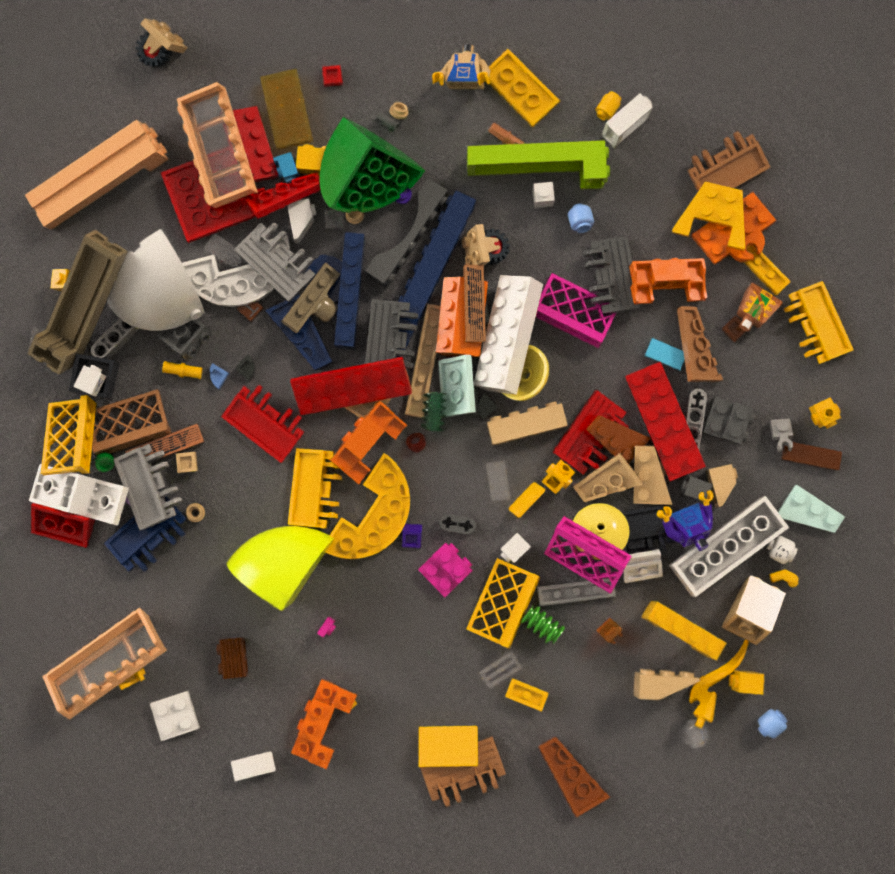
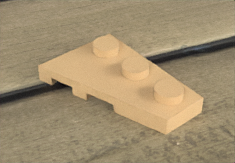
M635 445L634 472L643 485L634 487L633 504L672 505L655 447Z
M619 453L573 485V488L581 499L587 502L607 496L608 494L625 491L632 487L642 486L643 483L621 453Z

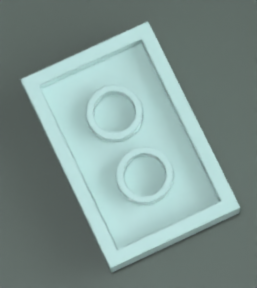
M461 355L439 360L442 417L474 413L475 398L471 355Z

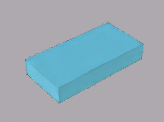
M654 338L651 339L644 355L680 371L685 360L682 350Z

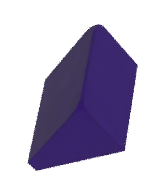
M405 524L402 530V547L421 548L422 525Z

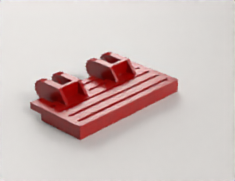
M258 385L247 399L246 397L251 390L243 386L221 417L280 463H283L305 433L299 427L295 430L302 417L298 415L288 428L284 424L292 415V409L288 408L277 422L276 420L281 413L267 404L272 394L268 392L264 395L261 402L257 404L254 401L261 393L263 387Z
M595 390L552 453L583 475L588 468L582 462L596 470L599 468V465L589 459L591 453L604 462L607 460V457L596 449L601 450L603 446L586 429L598 415L629 428L627 424L620 420L623 419L627 412L601 392Z

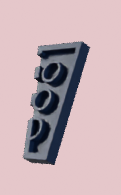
M300 294L290 303L286 300L265 310L315 371L333 363L310 316L297 333L281 322Z

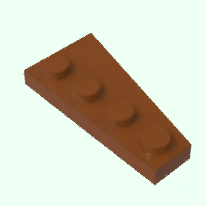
M552 737L538 746L575 817L582 815L610 798L556 737Z

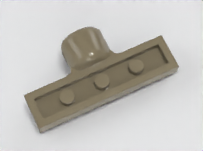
M325 262L281 322L297 333L310 315H315L324 323L330 321L338 311V304L330 299L327 293L340 276V273Z

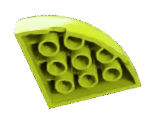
M283 526L257 534L241 545L227 561V567L246 587L282 611L295 601L335 538L319 530L307 527Z

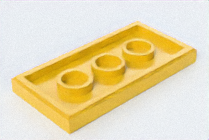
M509 49L489 66L491 71L489 76L490 85L532 127L537 125L560 103V100Z

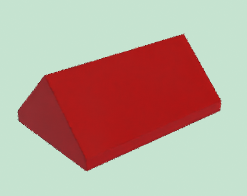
M32 503L31 533L87 548L96 519Z

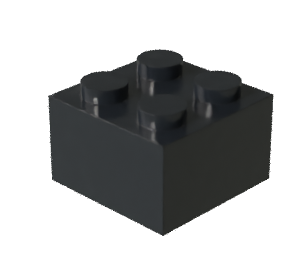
M76 353L68 391L77 395H88L89 397L112 401L119 363L115 360ZM91 365L102 369L101 373L106 376L96 397L74 387L83 366L89 368Z

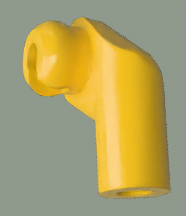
M786 569L769 574L772 583L784 580L790 587L798 585V576Z

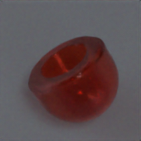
M413 433L407 438L406 444L412 452L417 453L424 450L426 440L423 434ZM414 438L420 439L418 443L411 444Z

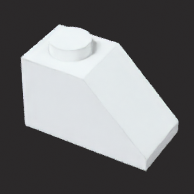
M309 198L287 205L293 238L296 244L300 243L314 223L313 215H317L315 204H311Z

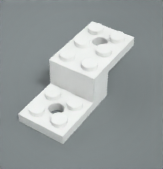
M42 464L39 465L29 501L118 526L129 490L128 487L73 472L43 476L41 474ZM107 499H109L108 505L106 506L105 502Z

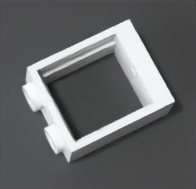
M638 94L606 122L602 133L604 138L615 148L648 119L653 108L651 101L646 96L643 97L641 94Z

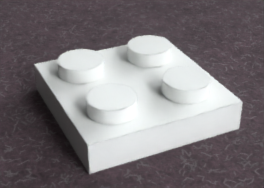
M189 691L150 703L161 741L200 728Z

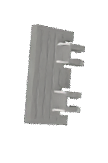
M274 222L270 227L266 228L260 223L234 250L290 303L315 276V273L310 269L304 275L302 274L312 264L314 259L312 257L307 258L297 268L294 264L304 256L305 251L300 249L294 255L283 243L276 249L275 247L287 234L282 231L270 242L267 238L276 231L278 225Z
M150 444L138 447L113 459L123 486L129 488L127 497L139 530H145L176 516L173 506L182 502L181 497H176L168 502L164 498L178 491L177 486L159 492V490L166 487L159 471L169 467L168 462H161L152 466L151 462L162 458L165 454L164 451H158L146 457L145 455L153 452Z

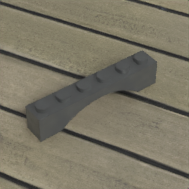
M430 178L426 180L418 192V213L412 229L403 241L394 248L375 255L365 270L368 277L384 287L387 283H392L396 276L394 273L397 268L401 269L406 262L405 257L408 252L412 253L417 245L415 243L416 240L424 236L429 221L433 222L438 214L436 211L447 202V189Z

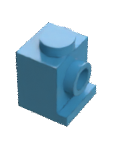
M291 152L273 158L279 177L284 178L285 183H292V179L299 177Z

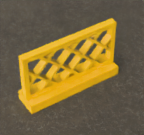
M88 395L80 396V399L49 403L41 474L43 476L71 472L87 474L90 472L96 402ZM79 405V410L72 415L70 413L72 408ZM55 408H63L64 410L55 418ZM69 414L71 418L63 425L60 421ZM76 421L77 428L71 433L68 428ZM59 424L62 428L53 435L52 429ZM66 431L69 436L61 443L58 438ZM74 439L76 441L75 446L69 451L66 446ZM57 441L60 445L51 452L50 446ZM65 449L68 453L59 460L56 456ZM72 456L74 458L73 466L66 467L64 464ZM55 459L58 463L52 469H48V464Z
M497 558L467 626V630L506 648H510L541 577ZM499 564L507 567L508 575L499 578L497 574ZM518 573L527 575L525 582L517 586L513 575ZM511 577L514 587L504 591L500 580ZM498 582L502 592L491 596L489 587L491 584ZM516 589L518 598L515 602L509 604L505 593ZM503 594L507 605L496 609L493 598ZM491 600L494 610L483 613L482 603ZM508 607L510 617L501 622L498 611ZM495 612L499 623L488 626L485 616ZM482 617L486 628L481 630L472 628L475 620ZM498 625L501 626L503 632L500 640L493 637L490 631L491 628Z

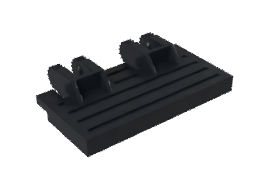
M664 504L621 512L629 525V539L627 542L629 551L645 548L644 539L647 550H654L652 540L657 539L661 554H666L663 536L666 537L667 544L675 543L676 541L667 536L662 523L663 519L657 516V511L662 510L665 515L663 507L668 505ZM599 525L597 528L603 530L604 526ZM625 546V548L622 551L627 553V549Z

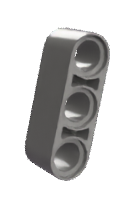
M119 318L92 345L91 354L94 357L110 359L137 333L139 328L132 326L130 329H125L126 322ZM119 334L118 341L113 343L111 340L112 336ZM105 347L104 355L98 356V350Z

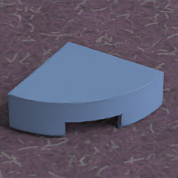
M212 363L210 378L213 385L220 390L229 373Z

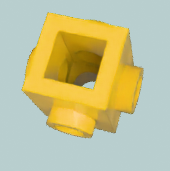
M831 397L809 407L812 414L811 419L819 428L825 426L828 429L836 425V420L841 418L840 408L836 403H833Z
M560 460L556 465L552 463L545 471L547 475L541 482L557 494L562 487L566 489L573 481L571 477L575 472L569 465Z

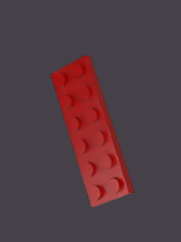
M403 357L291 378L290 380L301 415L412 394Z
M661 362L626 375L625 379L669 482L705 468V463Z

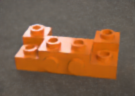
M704 258L632 261L629 266L633 283L630 289L634 304H652L654 301L653 290L684 288L687 302L705 301L708 298L705 284L706 266Z
M378 401L364 418L360 416L354 423L355 429L352 432L348 431L343 436L341 447L330 459L333 464L357 484H360L367 473L371 471L360 460H362L380 436L386 432L396 440L403 429L407 427V424L381 401Z
M321 679L313 700H308L304 710L307 712L305 719L301 718L297 726L299 734L291 753L308 760L312 764L327 769L334 749L321 744L335 708L350 713L357 694Z

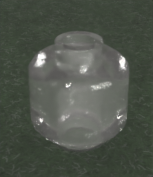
M698 718L687 720V725L682 727L684 742L687 746H691V749L706 746V742L710 740L706 723H704L702 729L695 726Z

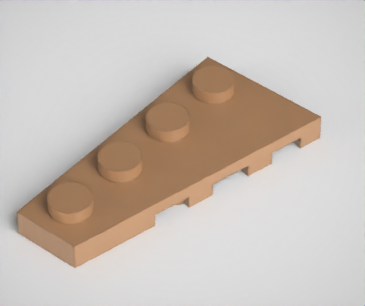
M680 306L677 308L688 382L722 381V375L718 374L716 365H718L715 357L712 358L709 347H711L710 342L704 336L703 331L705 329L697 307Z

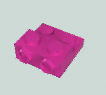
M445 543L418 569L444 597L473 571L470 568L472 564L466 557L461 559L457 555L459 550L452 543L449 545Z

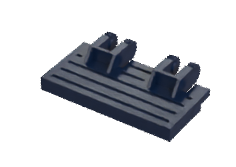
M168 496L164 497L166 502L170 501ZM173 506L176 516L145 530H139L135 516H133L104 543L128 572L136 567L131 562V559L144 572L148 569L147 565L139 558L143 553L150 562L155 563L157 561L148 548L153 551L164 541L160 533L172 545L177 542L168 532L171 527L182 537L186 534L176 523L175 519L179 524H182L187 518L176 506Z

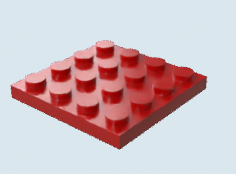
M230 147L207 155L213 174L235 165ZM193 160L161 172L188 243L256 217L242 198L222 205L217 209L209 206L204 199L205 191L199 182L200 174ZM238 172L215 181L220 197L245 187V185H241Z

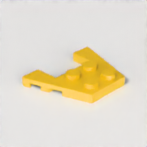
M705 182L673 227L672 233L689 237L694 219L732 227L728 247L744 251L743 191Z

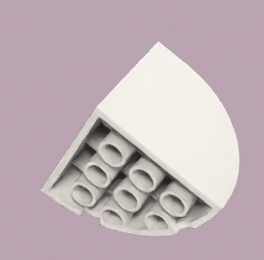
M160 229L140 242L141 247L135 252L130 251L126 255L107 299L109 307L121 320L136 328L151 331L173 329L191 320H196L205 313L188 273L167 237Z

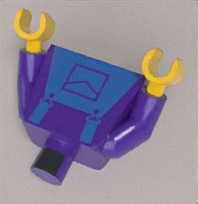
M707 491V499L704 497V492L699 493L698 497L703 501L702 505L699 502L672 513L670 507L666 506L663 507L665 515L662 510L657 511V516L663 519L662 523L669 538L680 543L683 547L695 544L699 551L709 547L706 539L713 528L712 504L709 503L713 499L711 491Z

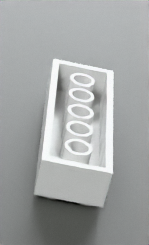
M500 275L486 330V342L483 343L473 383L474 386L486 391L517 395L543 284L534 278Z
M766 496L760 497L711 533L706 539L709 544L707 549L699 551L694 546L669 564V567L692 597H696L787 530L789 526Z

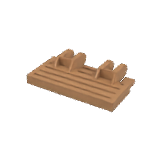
M735 132L734 139L740 149L736 151L729 137L723 139L726 149L713 156L716 164H714L709 152L706 149L703 150L701 154L708 167L705 170L696 155L691 157L694 167L687 171L697 191L700 190L705 182L735 188L769 169L770 165L754 135L751 134L745 138L747 146L740 132Z
M493 736L478 741V767H420L432 801L440 799L437 791L440 789L446 807L450 806V800L445 788L452 786L455 800L459 803L462 800L456 785L457 782L462 791L477 785L474 778L477 775L482 792L486 793L487 787L483 781L482 774L489 772L494 789L499 787L493 769L496 770L498 777L506 774Z

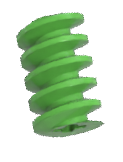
M532 605L520 623L523 624L528 621V629L534 626V634L540 631V639L546 636V644L550 641L554 643L565 627L562 625L557 628L559 623L557 620L551 623L552 616L545 618L546 612L543 611L539 614L540 607L537 606L533 609Z

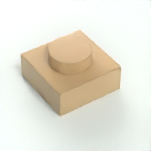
M196 452L176 454L177 473L198 471Z

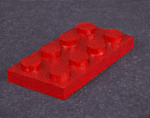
M257 106L233 110L254 182L277 178L279 174ZM222 122L229 143V147L236 165L238 164V162L234 156L235 152L232 146V142L229 140L228 129L226 124ZM238 171L241 185H244L243 178Z

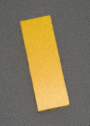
M754 246L746 247L747 252L753 254L754 260L744 262L745 265L775 295L779 294L791 281L763 253L760 256L757 255Z

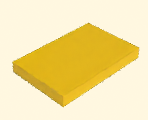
M478 726L419 727V767H478Z

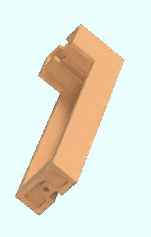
M135 120L25 194L32 208L36 210V215L43 227L52 230L143 168L151 172L169 160L166 156V148L162 143L159 144L156 138L158 135L152 127L149 128L146 123Z

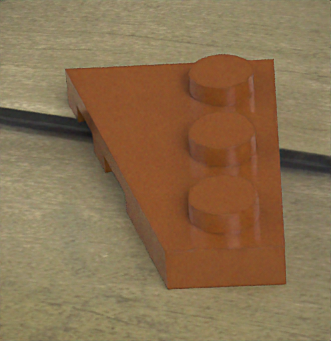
M600 415L586 429L614 457L621 453L628 464L635 458V445L645 446L651 439Z

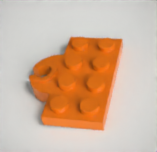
M754 192L743 198L744 251L728 247L732 227L709 222L692 234V238L714 265L728 255H731L736 261L741 263L754 260L753 254L747 252V246H754L756 254L759 256L762 253L765 245V238L762 232L773 225L776 219Z

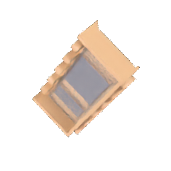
M216 82L178 98L179 106H177V110L183 118V129L189 138L188 146L194 155L193 162L200 174L199 182L204 188L206 203L217 209L222 205L247 195L258 193L226 88Z
M138 608L74 655L68 657L57 667L51 669L43 676V679L57 711L70 720L167 651V649L160 640L149 615L141 608Z

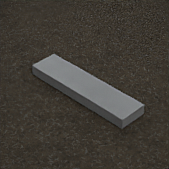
M609 578L603 579L605 583L611 586ZM590 581L537 587L539 606L616 597L615 588L610 594Z

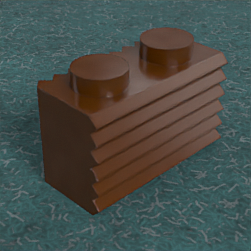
M245 637L220 639L219 644L216 645L217 655H221L218 672L219 675H222L223 679L248 676Z

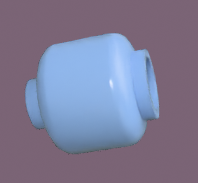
M575 204L569 210L568 219L572 230L578 233H585L591 229L594 224V218L589 206Z
M769 709L759 717L758 730L764 737L769 736L775 739L787 729L786 722L788 720L778 709L776 711Z

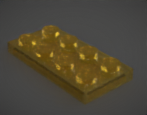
M297 69L261 76L260 79L277 150L314 142Z

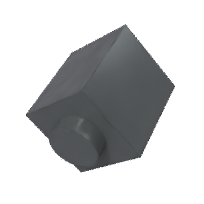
M690 476L687 480H683L680 489L683 491L681 496L703 503L698 497L699 493L704 492V497L707 499V491H711L713 484Z

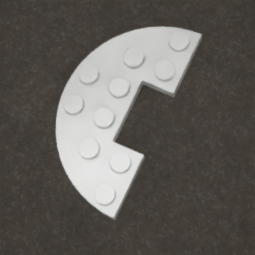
M286 235L275 247L276 249L283 243L290 250L289 238ZM215 255L182 263L198 296L216 305L225 307L248 305L263 299L274 290L249 264L219 272Z

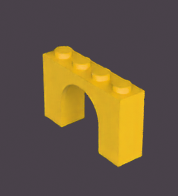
M650 601L641 616L642 619L657 628H661L691 645L692 649L707 658L717 660L726 645V642L659 602Z

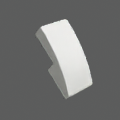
M272 751L231 761L234 781L276 771Z

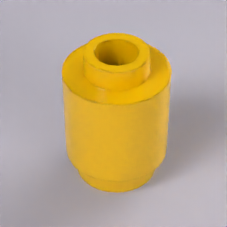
M612 91L605 94L595 109L597 117L604 121L610 120L621 105V97Z

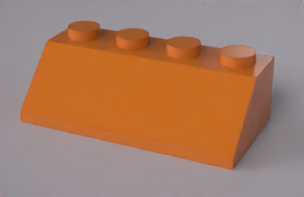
M444 277L436 353L447 357L461 355L480 357L482 342H465L464 277ZM484 281L485 306L488 287L487 281Z

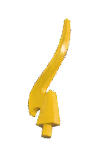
M748 640L744 641L740 650L729 662L702 676L700 681L692 686L689 702L690 704L694 701L700 702L693 713L698 718L695 723L697 728L702 729L705 721L712 723L714 718L717 694L715 691L708 692V688L731 674L740 665L748 648Z

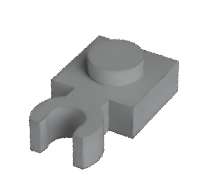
M790 419L771 420L773 440H779L777 445L778 452L782 451V445H786L788 450L791 451L793 443L790 439L793 438V431Z

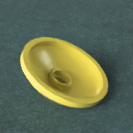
M532 345L528 346L517 395L502 394L515 401H525L533 398L543 389L549 375V363L545 354L540 349Z
M603 503L591 504L581 509L574 517L573 522L621 550L625 548L629 539V525L625 516L617 508ZM602 525L604 529L599 530L597 526ZM575 545L579 552L584 551L582 548ZM592 555L593 559L600 560L599 558Z

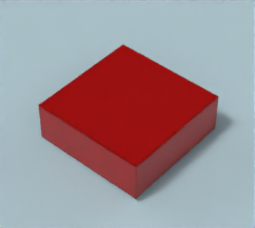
M341 65L322 67L324 87L343 85Z

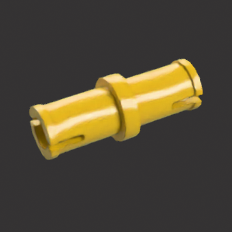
M164 361L162 373L179 375L181 378L186 376L201 379L203 367L189 366L183 362L178 364Z

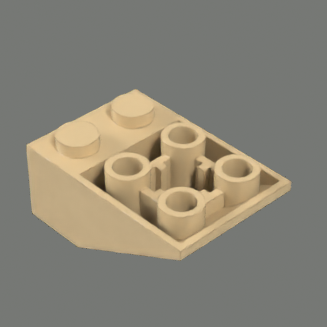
M640 669V672H635L634 696L639 699L660 700L699 682L700 678L695 677L694 673L688 671H679V675L670 670H660L659 673H655L652 669Z

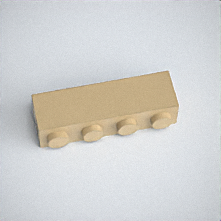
M551 402L545 404V408L538 409V406L528 408L525 413L520 414L519 411L509 413V417L501 418V416H495L490 418V422H487V428L492 446L566 428L568 425L562 403Z

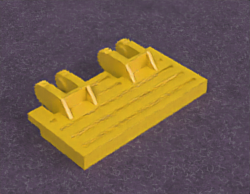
M823 281L789 294L791 302L800 301L784 308L785 313L797 308L800 312L799 315L788 319L789 322L793 323L807 317L806 320L801 321L802 327L807 337L815 335V337L799 343L800 347L814 343L816 349L807 351L804 354L805 358L822 352L823 354L816 356L818 363L821 364L854 350Z
M296 448L288 525L326 528L327 520H321L319 517L338 518L336 513H324L323 505L337 507L339 502L321 500V498H330L331 482L323 481L324 479L342 480V476L339 474H327L328 467L340 469L332 462H325L326 459L330 460L335 454L334 451Z

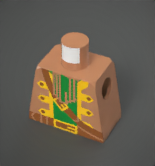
M752 282L746 289L737 311V315L743 319L739 327L746 332H749L752 325L760 328L783 302Z

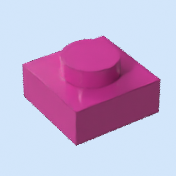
M329 616L317 634L325 637L326 634L330 636L336 628L333 625L336 620Z

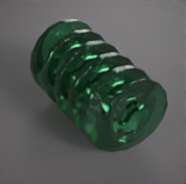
M428 392L423 394L424 397L428 398V400L423 401V404L428 406V408L422 409V412L427 414L421 418L427 421V423L421 424L422 428L428 431H445L439 427L445 425V422L440 419L446 417L445 414L441 413V411L446 410V407L441 405V403L447 402V399L442 397V395L447 393Z

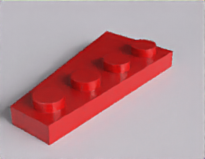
M315 172L292 179V183L289 184L277 183L275 188L265 190L263 187L257 189L258 193L242 197V199L259 219L321 190L320 176Z

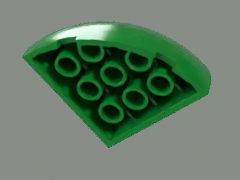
M343 116L323 154L320 167V189L325 202L330 208L346 213H351V211L364 213L382 208L401 197L400 194L407 188L411 189L426 170L381 137Z

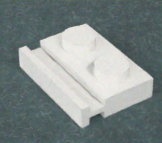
M659 549L629 554L632 557L623 571L625 583L663 577L661 552Z

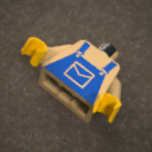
M464 44L462 53L452 54L451 59L448 60L442 70L432 74V83L439 82L443 86L445 80L449 89H484V82L490 84L489 76L491 71L485 60L481 59L478 53H473L474 46Z

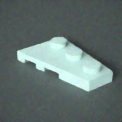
M794 485L778 510L780 516L785 520L831 533L836 532L845 516L798 485Z

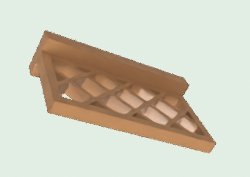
M153 390L96 408L95 415L100 414L103 417L98 425L94 424L96 429L93 432L92 450L95 455L103 452L111 454L171 434L159 390ZM156 396L157 402L153 408L145 404L148 398ZM134 402L140 404L135 414L127 410L129 405ZM143 407L151 410L147 419L138 416ZM118 408L122 410L117 419L109 416L112 409ZM125 412L133 416L128 425L120 422ZM154 413L161 415L162 422L157 424L150 422ZM107 418L114 421L110 431L102 428ZM137 418L144 422L141 429L138 430L132 428ZM118 424L126 427L123 434L119 436L113 433ZM100 430L108 433L103 441L97 442L96 436Z

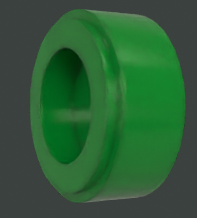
M107 452L98 454L95 457L97 470L101 472L112 470L115 466L113 455Z

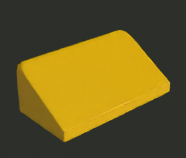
M533 482L508 508L509 511L517 518H520L545 492V489L536 482Z

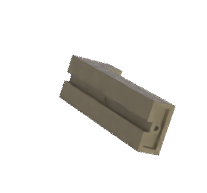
M96 230L84 236L47 328L35 335L28 351L30 356L38 362H46L47 367L59 375L74 366L76 353L83 355L126 258L127 250L116 243L111 244L108 242L107 237Z

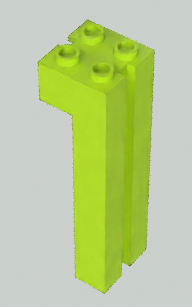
M605 140L467 146V175L579 171L580 189H601L604 187V182H608V177H610V166L606 165L607 158H609V147H605Z

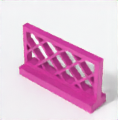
M552 273L541 293L536 318L599 349L616 313L606 317L603 316L601 306L609 303L595 304L596 306L587 308L584 300L599 296ZM554 280L560 283L562 289L553 291L550 285L551 282ZM567 291H576L579 298L570 300ZM564 293L566 301L557 304L554 295ZM551 296L554 305L546 306L541 303L543 298ZM581 301L584 310L574 312L571 303ZM568 304L571 313L564 315L560 312L559 307ZM597 309L600 318L591 321L588 312ZM585 313L588 322H578L576 315ZM602 321L604 326L602 333L594 329V323Z
M565 516L556 526L544 553L610 594L632 557ZM558 535L567 539V541L561 542ZM575 545L582 548L584 551L578 552ZM563 546H570L573 553H566ZM558 547L561 554H556L551 549ZM592 555L599 558L601 561L595 562ZM580 556H587L590 563H583ZM575 557L578 564L571 563L569 558ZM609 565L612 566V567H614L615 569H617V570H619V571H617V572H612L611 569H610V567H609ZM604 566L607 573H600L597 567ZM592 567L595 574L588 573L585 568ZM609 577L611 586L605 583L602 578Z

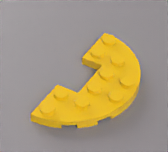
M383 453L363 484L379 496L358 527L341 517L329 535L335 539L327 549V554L346 559L369 557L386 549L402 532L409 515L410 493L404 474L387 454Z

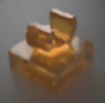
M611 618L596 630L603 639L612 644H615L613 639L617 635L623 636L621 632L623 629Z

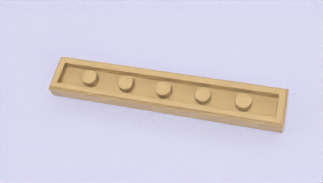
M427 304L411 381L412 394L408 396L405 411L407 416L424 419L437 354L436 343L441 307L438 305Z

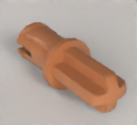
M493 123L488 130L490 134L501 140L502 144L525 143L512 135L511 131H506L496 123Z

